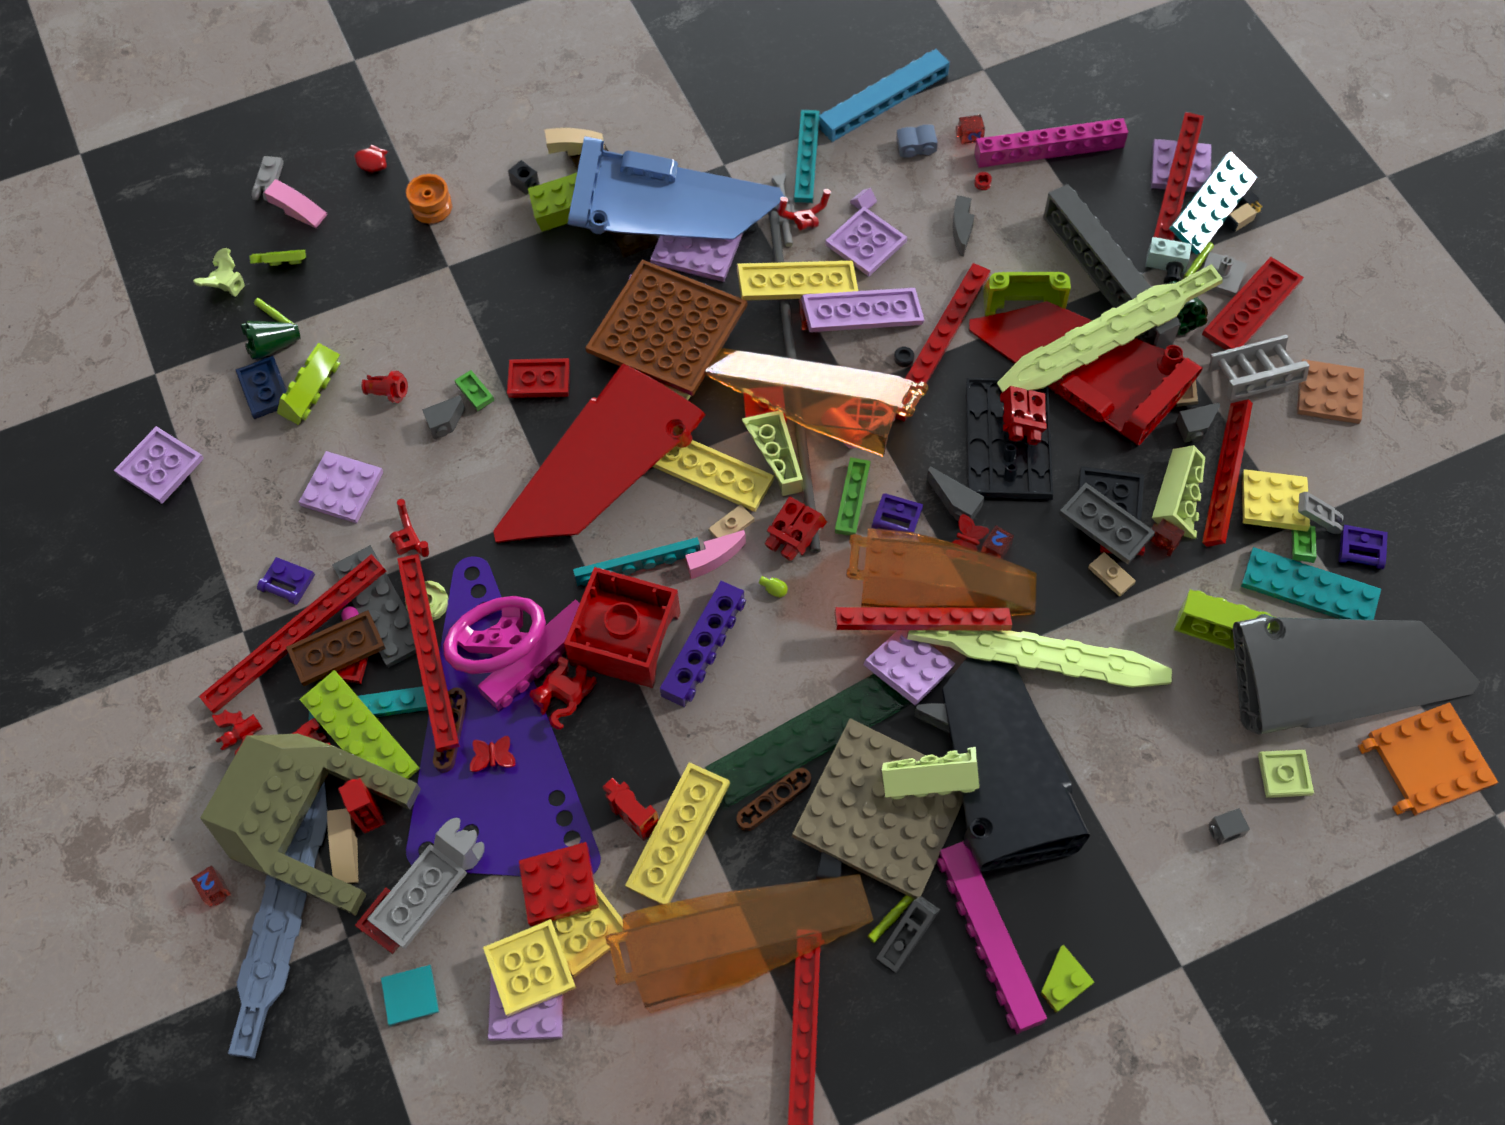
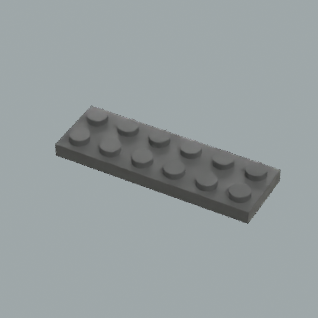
M371 545L332 564L339 579H342L371 554L379 563L380 561ZM385 572L351 601L359 614L369 610L386 648L379 653L389 668L416 654V648L408 611Z

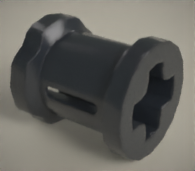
M1177 261L1167 263V275L1164 277V284L1172 281H1181V273L1184 270L1182 263Z

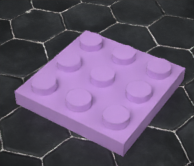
M1154 139L1151 188L1166 189L1177 141ZM1197 143L1186 187L1188 192H1197L1211 174V144Z
M863 206L825 240V245L846 261H853V265L869 277L907 242V236Z
M156 426L118 465L114 472L163 504L204 458L200 453Z
M326 451L300 498L299 504L302 507L357 524L383 474V470L380 467Z
M897 630L865 659L863 665L916 705L953 670L955 663L929 643L908 640V630Z
M491 972L489 1041L562 1038L563 994L507 1017Z

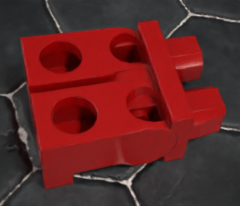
M1009 386L1000 395V402L1004 403L1003 421L1005 424L1003 425V431L1009 432L1011 441H1020L1024 438V435L1027 436L1028 444L1037 445L1041 441V433L1047 429L1045 423V393Z
M789 496L772 525L766 530L769 533V537L765 545L768 549L776 552L779 546L783 544L785 547L781 551V555L792 561L798 553L804 554L814 535L820 528L823 529L827 521L822 513L809 506H805V504Z
M613 778L610 779L602 788L606 792L605 796L608 799L612 812L616 816L620 814L622 820L645 841L652 834L659 821L657 811L651 805L645 809L636 800L634 793L625 782L619 785Z

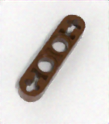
M457 687L450 689L448 694L452 712L458 716L455 727L458 741H460L468 701L464 690ZM457 695H460L461 699L457 700V709H455V703L452 698H456ZM435 746L433 764L439 772L446 773L453 769L458 747L445 750L447 751L446 758L449 762H445L444 766H442L439 760L442 761L444 759V752H437Z
M805 768L795 769L741 809L737 814L738 827L743 831L755 829L808 789L811 784L810 772ZM797 776H805V783L800 781L795 784L796 790L794 791L792 785L797 781ZM785 787L790 793L788 797L780 798L776 793L777 790ZM762 801H768L772 807L769 811L764 812L759 809V804ZM755 808L756 813L760 817L757 818V815L755 814L751 818V824H748L747 822L742 823L743 816H746L747 818L750 817L751 815H753L752 809Z

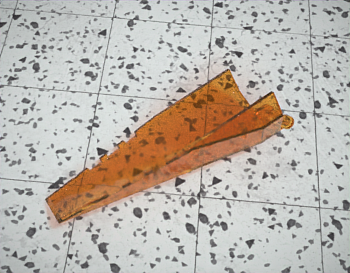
M722 348L704 372L705 375L731 387L739 393L745 392L751 395L752 400L756 402L761 400L768 404V408L773 411L776 409L785 413V417L808 429L880 456L885 454L888 435L896 413L911 417L915 412L917 403L929 390L928 385L924 382L915 383L892 374Z
M858 874L721 892L647 907L624 914L623 931L608 934L605 936L606 945L610 947L613 959L616 985L636 981L646 1010L649 1013H653L742 986L769 973L770 970L780 965H785L791 962V960L807 954L813 949L874 920L860 875ZM626 941L633 972H625L619 946L620 942Z

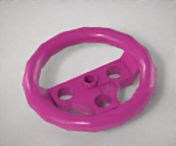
M519 596L495 598L474 607L462 615L449 629L443 644L445 660L455 670L469 674L490 673L512 665L527 655L541 639L546 625L543 609L532 599ZM502 611V617L496 625L484 631H474L470 628L472 624L484 616ZM523 611L527 612L532 619L529 632H520L523 626ZM457 645L469 653L492 654L493 657L474 661L465 659L458 654Z

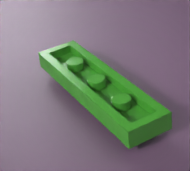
M850 457L835 527L836 534L856 537L871 461Z

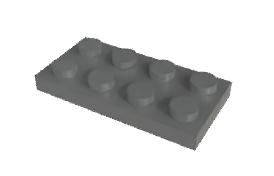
M1087 483L1077 491L1059 512L1060 516L1127 564L1135 558L1155 534V531Z

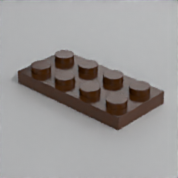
M369 610L286 647L303 686L328 676L334 670L339 671L386 649Z

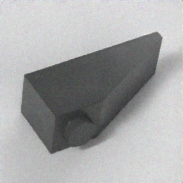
M929 467L927 481L949 513L957 521H959L962 514L969 516L973 520L982 508L984 496L933 467Z
M922 896L916 898L877 956V959L894 972H897L929 928L940 909Z

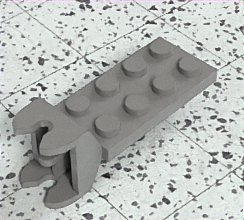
M459 818L450 819L439 829L435 835L434 847L429 844L367 919L404 949H406L467 874L465 870L474 868L483 856L485 846L483 842L476 843L477 833L475 830H461L457 832L460 829L461 820Z

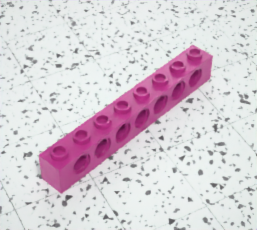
M1124 118L977 138L974 155L978 168L1118 149L1125 147L1128 130Z

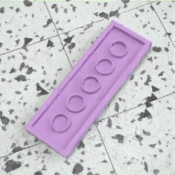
M915 288L803 294L801 298L809 332L923 325L925 321Z

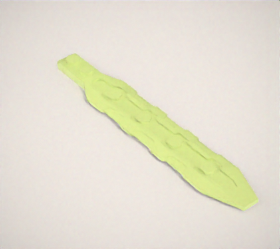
M1211 264L1177 283L1155 285L1138 294L1136 298L1102 313L1101 317L1065 333V336L1022 356L997 382V385L1002 393L1009 386L1027 389V391L1043 389L1076 368L1097 360L1104 353L1119 345L1123 346L1134 340V337L1155 326L1159 327L1174 319L1186 302L1222 284L1223 279Z
M908 630V640L951 647L963 655L974 659L990 662L995 660L1016 664L1023 668L1049 670L1066 676L1077 678L1081 676L1103 680L1109 684L1131 688L1167 685L1172 682L1171 668L1136 652L1123 649L1102 648L1082 644V642L1043 637L1036 633L1025 631Z

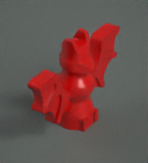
M225 709L221 714L212 715L219 728L234 726L232 731L224 733L223 736L215 740L217 743H223L220 748L222 751L234 745L238 740L244 741L246 736H251L263 729L254 714L245 720L242 718L243 714L241 711L230 713Z

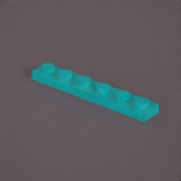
M801 110L794 202L813 203L819 128V111Z
M698 537L573 569L577 586H587L594 567L630 575L637 570H648L664 563L672 564L676 560L686 558L685 555L700 551V543Z
M424 687L358 696L375 717L428 710ZM309 711V720L315 717Z

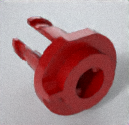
M397 370L391 371L388 376L371 377L367 375L368 380L362 379L361 387L365 395L387 396L388 400L392 403H400L408 391L407 379Z

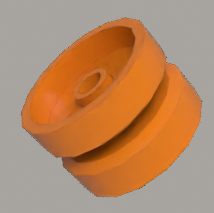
M423 174L413 178L408 184L406 196L415 219L422 223L432 224L446 219L451 213L452 200L447 183L443 178L435 174Z

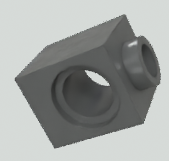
M1240 808L1215 816L1209 823V832L1219 845L1241 838L1250 830Z

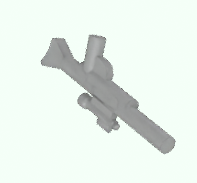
M786 173L772 175V182L781 189L785 196L784 182ZM788 198L786 211L797 212V210H794L793 198ZM779 204L773 210L778 211ZM778 215L779 225L783 227L785 246L791 247L793 243L789 219Z

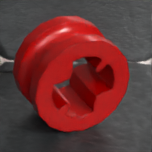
M979 172L975 176V187L979 190L989 189L992 177L987 172Z

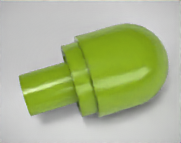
M761 576L758 582L766 587L765 591L777 598L784 597L788 592L786 583L772 577L768 579Z

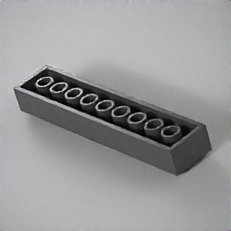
M1069 184L1048 193L1043 218L1114 308L1136 298L1138 294L1151 288L1143 274L1134 267L1132 260L1126 257L1120 245L1114 242L1110 233L1102 227L1099 219L1091 213L1088 205L1083 203L1078 193ZM1175 317L1159 327L1155 326L1136 337L1141 341L1166 349L1167 346L1174 343L1180 327L1179 320Z

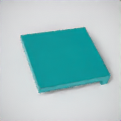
M431 965L381 978L388 1025L390 1027L398 1023L439 1013Z

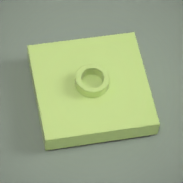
M1305 750L1263 751L1258 753L1266 798L1312 796L1314 794Z

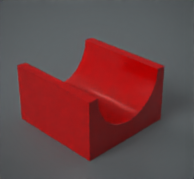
M594 567L564 642L570 665L576 667L580 665L593 672L653 688L656 681L657 660L665 633L672 619H678L681 613L678 590Z

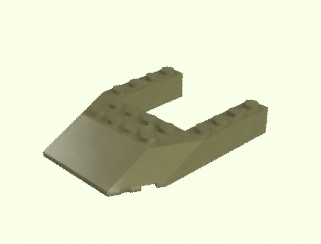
M301 734L246 736L200 819L230 859L356 916L367 895L363 890L285 855L328 773L345 781L361 778L371 793L409 810L412 808L421 790L419 785L342 749Z

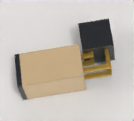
M1252 191L1241 196L1239 202L1241 207L1227 215L1225 224L1235 232L1254 221L1256 214L1262 208L1258 203L1259 198Z

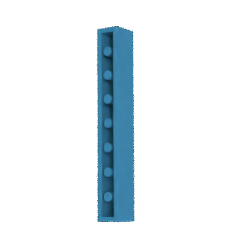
M937 49L926 53L921 58L912 61L902 69L896 70L895 73L888 77L882 78L874 85L868 86L865 90L853 95L848 100L823 112L819 116V129L831 142H834L946 77L950 62Z

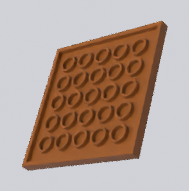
M641 260L585 347L586 352L619 366L626 364L657 382L693 396L747 307V301L648 261Z

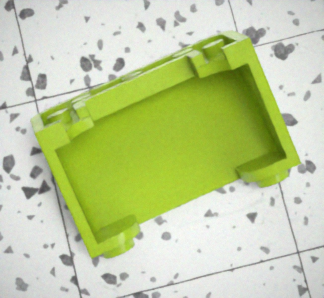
M1063 272L994 273L984 285L985 316L994 315L998 308L1004 309L1005 301L1043 300V302L1048 301L1066 309L1071 290L1070 278Z

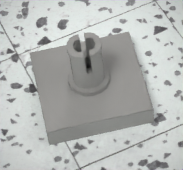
M1209 252L1204 268L1212 264L1223 279L1222 284L1211 290L1234 297L1239 289L1247 263L1235 260L1231 256L1228 258V255L1222 256Z

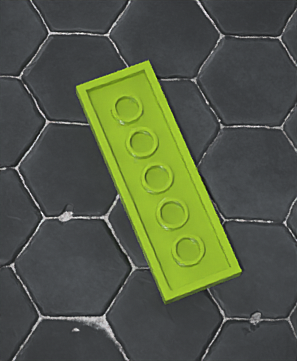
M335 670L299 699L342 750L406 779H409L420 769Z

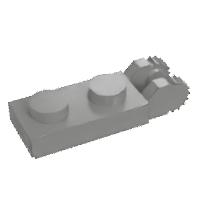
M263 157L252 190V198L254 200H258L261 192H265L275 179H279L284 164L282 158ZM263 193L264 200L268 201L265 194Z
M1309 492L1299 494L1298 512L1323 526L1328 532L1333 534L1342 533L1343 526L1339 522L1343 521V515Z

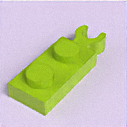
M305 250L258 253L250 255V262L270 263V266L281 265L283 261H289V264H299L301 260L306 258Z

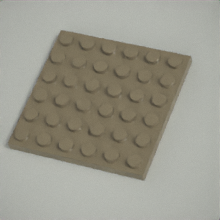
M850 718L791 837L820 852L833 856L842 861V863L916 899L919 896L921 897L940 855L939 852L942 850L963 803L961 790L952 791L946 795H940L937 792L928 793L924 797H916L914 795H906L901 799L885 797L882 775L883 763L910 758L918 762L926 755Z

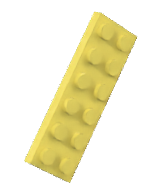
M853 261L747 263L737 265L741 299L744 300L801 299L803 294L858 291Z
M694 440L687 447H674L652 466L733 503L741 504L743 507L756 512L774 481V475Z
M690 762L688 763L625 885L628 889L661 905L669 906L730 785L729 780Z

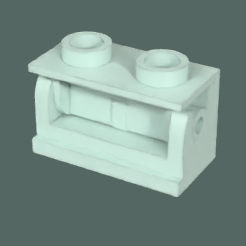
M1152 237L1145 267L1166 270L1167 263L1177 261L1184 266L1182 272L1184 274L1189 262L1192 244Z

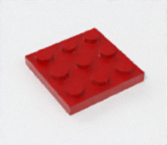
M586 842L519 860L527 920L530 927L548 920L554 921L599 908L590 853Z

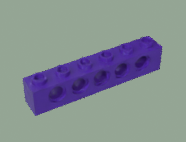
M720 581L660 687L661 697L684 708L688 701L691 702L693 700L697 684L703 682L707 666L713 664L716 658V650L725 643L726 632L728 629L733 628L736 622V614L738 611L741 612L746 604L744 590ZM724 606L730 608L726 611L720 610V608ZM713 624L720 625L718 628L715 629L710 627ZM702 642L710 643L708 646L705 647L700 645ZM692 660H699V661H700V662H699L698 664H696V665L690 664V662H691ZM682 678L690 679L687 683L679 682Z

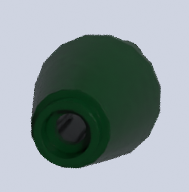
M1172 281V282H1170V283H1168V284H1174V283H1177V281ZM1198 297L1186 302L1177 315L1180 323L1177 334L1180 336L1204 326L1208 321V309Z
M245 321V323L241 324L243 335H246L248 340L245 343L246 351L250 354L252 360H260L301 339L297 324L266 321Z

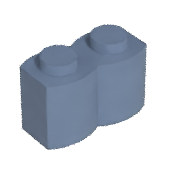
M921 125L916 128L905 127L897 130L896 140L900 157L910 158L917 154L930 155L937 152L938 143L934 125Z

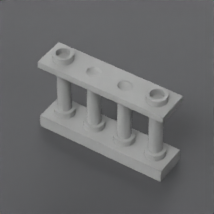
M1284 335L1211 354L1209 370L1211 372L1221 369L1229 380L1227 396L1231 401L1304 382L1307 379L1309 364L1306 361L1298 363L1292 361L1286 352L1288 336ZM1278 355L1285 366L1275 368L1268 357ZM1259 359L1267 371L1256 373L1249 362ZM1240 364L1248 376L1237 378L1230 366Z

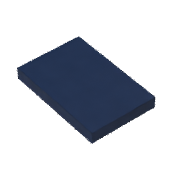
M274 356L235 370L254 419L278 410L280 397L283 393H286L287 389Z

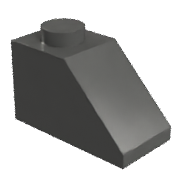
M461 395L422 409L434 439L444 437L454 431L465 411Z
M1219 403L1180 411L1176 425L1184 443L1190 441L1198 442L1205 437L1218 413Z

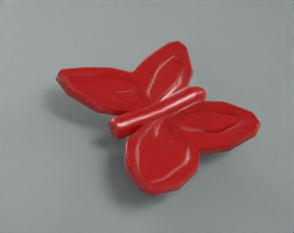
M962 514L958 522L959 530L963 534L957 533L956 537L960 538V540L951 542L946 549V553L952 556H960L964 553L967 558L976 561L978 559L976 545L980 544L978 540L984 538L989 533V529L983 526H975L974 521L969 516Z
M509 736L500 738L495 744L490 742L489 745L484 741L473 740V750L476 756L470 763L471 772H478L486 768L489 762L490 766L494 767L495 760L499 766L505 768L516 765L514 756L508 751L510 747Z

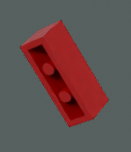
M361 778L349 780L344 786L338 788L348 813L364 834L386 824L376 799Z

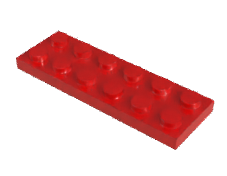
M1270 257L1203 330L1202 335L1224 350L1245 346L1299 286L1304 277L1273 257Z

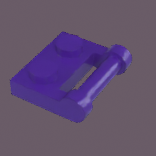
M883 493L871 528L888 530L904 535L907 539L912 540L923 504ZM882 516H885L891 519L908 523L910 525L909 528L894 523L881 520Z
M1343 525L1338 561L1344 563L1347 561L1373 565L1377 569H1384L1386 565L1388 532ZM1349 549L1377 553V558L1349 553Z
M276 557L265 576L259 580L257 590L270 592L288 599L289 603L297 605L315 574L309 569ZM276 581L295 590L291 592L271 583Z

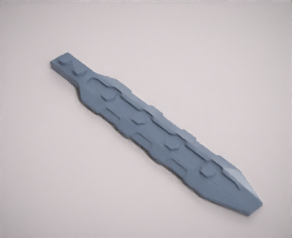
M323 782L285 855L313 868L315 867L319 848L323 845L328 826L325 782ZM266 876L264 883L266 887L259 912L256 913L252 926L253 934L247 956L242 962L237 980L242 1005L228 1052L231 1056L255 1059L267 1011L284 991L295 938L299 935L302 924L301 916L307 894L269 876Z

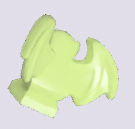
M228 248L220 249L214 256L213 264L215 267L218 266V269L212 271L208 278L193 280L197 286L218 287L224 291H229L234 297L245 286L241 274L233 272L235 264L229 255L231 251Z

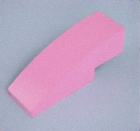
M276 179L264 192L269 203L284 209L285 214L314 228H317L327 216V213L314 202Z
M745 531L703 542L704 550L685 555L691 579L720 567L737 554L746 544Z

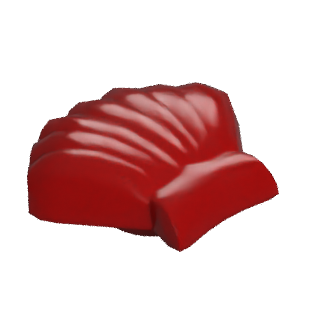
M371 145L368 149L360 150L355 154L357 166L369 172L385 169V155L388 151L377 148L374 145Z

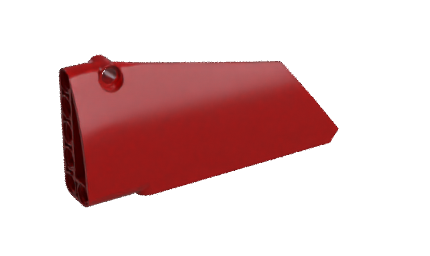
M1044 301L1008 312L969 319V331L1010 361L1016 363L1022 356L1065 336V333L1076 327H1082L1093 320ZM1134 338L1131 342L1123 346L1119 345L1104 353L1088 365H1082L1063 375L1061 379L1048 385V388L1097 422L1104 421L1139 446L1182 398L1200 375L1203 368L1189 358L1183 357V350L1177 345H1169L1166 349Z
M622 364L600 395L589 400L493 530L495 542L579 535L676 446L680 448L689 446L692 442L691 433L695 431L703 420L705 413L663 384L626 364Z

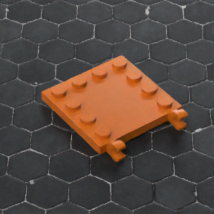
M1450 702L1371 731L1368 734L1369 738L1363 740L1362 744L1358 745L1362 754L1374 749L1378 751L1405 798L1392 807L1396 815L1412 810L1414 816L1499 783Z

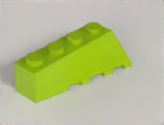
M318 343L305 362L306 367H301L295 378L296 383L291 381L286 393H283L280 397L277 414L297 425L301 423L302 419L306 421L311 413L309 408L312 403L316 405L321 397L320 390L322 388L326 389L330 383V374L337 372L341 364L338 362L340 354Z

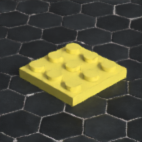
M1244 469L1242 472L1243 523L1308 532L1310 519L1298 512L1299 494L1308 492L1307 477Z
M596 884L598 909L552 921L573 977H576L632 934L629 927Z
M552 920L483 947L507 1017L576 989Z

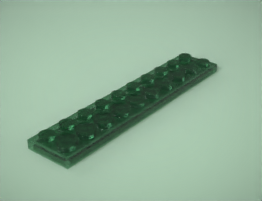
M872 674L705 767V770L730 781V785L723 797V801L729 807L836 747L850 718L870 728L913 703L876 674Z

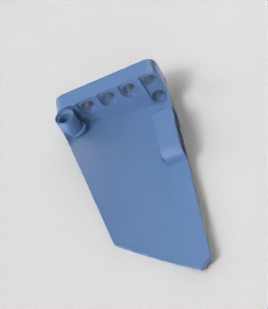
M584 136L568 225L591 229L596 234L610 231L733 240L779 204L781 197L785 196L779 187L680 168L677 161L635 151H625L623 154L605 151L603 149L604 141ZM595 220H602L603 223L598 224V223H596V222H594V221H595Z

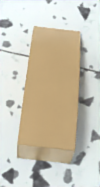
M577 128L544 129L549 154L564 151L568 152V156L581 154L584 136L604 141L602 133Z
M347 809L327 811L332 875L348 884L358 883L357 837L355 836V821Z

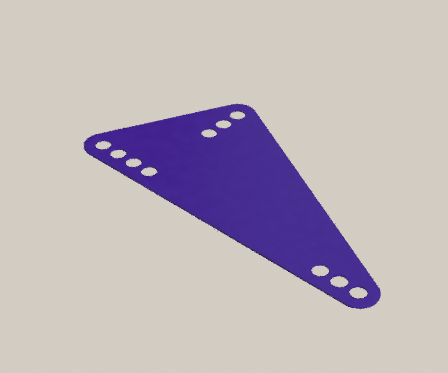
M480 557L464 558L457 563L453 570L440 646V656L448 691L452 688H461L464 690L468 701L459 741L460 747H458L453 769L446 773L439 772L433 764L435 741L430 717H428L417 782L421 790L413 806L406 847L407 859L413 865L420 856L418 852L420 845L425 842L434 844L435 835L439 829L450 819L459 818L461 822L460 829L457 832L463 830L468 825H475L479 829L476 843L483 842L485 846L483 856L474 868L465 870L467 873L521 877L519 860L569 847L564 843V836L569 831H576L581 837L579 844L586 842L588 845L594 875L600 866V852L547 714L545 712L542 715L541 708L535 705L533 699L529 696L530 691L536 689L534 680L526 691L518 693L513 698L509 706L503 707L498 711L481 695L478 685L492 672L469 674L457 671L445 660L443 644L449 629L457 620L474 607L495 598H501L489 564ZM470 567H476L480 571L479 577L472 581L467 580L464 577L465 571ZM475 585H483L486 587V594L481 598H474L471 595V589ZM502 611L484 616L472 624L470 628L474 631H484L496 625L502 617ZM457 645L458 654L462 658L474 661L493 657L492 654L469 653ZM457 695L456 698H452L455 703V709H457V700L461 699L460 695ZM453 714L454 722L456 723L458 716ZM509 736L510 747L508 751L515 758L516 765L514 767L505 768L499 766L495 760L494 767H491L489 762L486 768L478 772L470 771V763L476 756L473 750V740L484 741L489 745L490 742L495 744L500 738ZM443 751L444 759L442 761L439 760L442 766H444L445 762H449L446 758L447 751ZM553 791L564 793L565 801L562 805L553 806L549 803L548 798ZM569 811L573 815L570 825L563 827L557 824L556 817L559 812Z

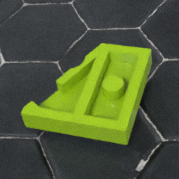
M1062 945L1040 994L1057 1013L1089 988L1094 981L1068 949Z

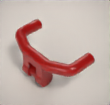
M824 189L820 203L810 209L797 212L786 211L788 199L781 197L777 211L778 215L782 218L794 220L799 230H805L807 227H818L819 220L815 214L827 206L831 191Z
M398 499L397 507L404 529L391 533L389 536L392 543H395V549L399 555L415 549L422 557H428V543L426 541L420 542L410 522L405 500ZM403 539H409V541L403 542Z

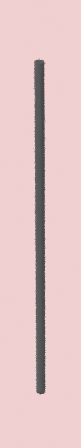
M771 211L769 213L774 262L783 263L784 256L778 212ZM779 299L800 472L803 479L804 504L816 510L789 299ZM818 531L810 543L811 553H819L821 551Z

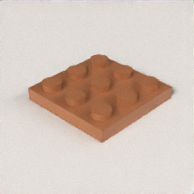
M1302 359V361H1306L1309 364V371L1306 381L1299 383L1297 414L1360 424L1362 420L1364 369Z

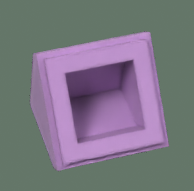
M871 188L862 190L850 200V203L859 210L863 206L869 209L877 202Z

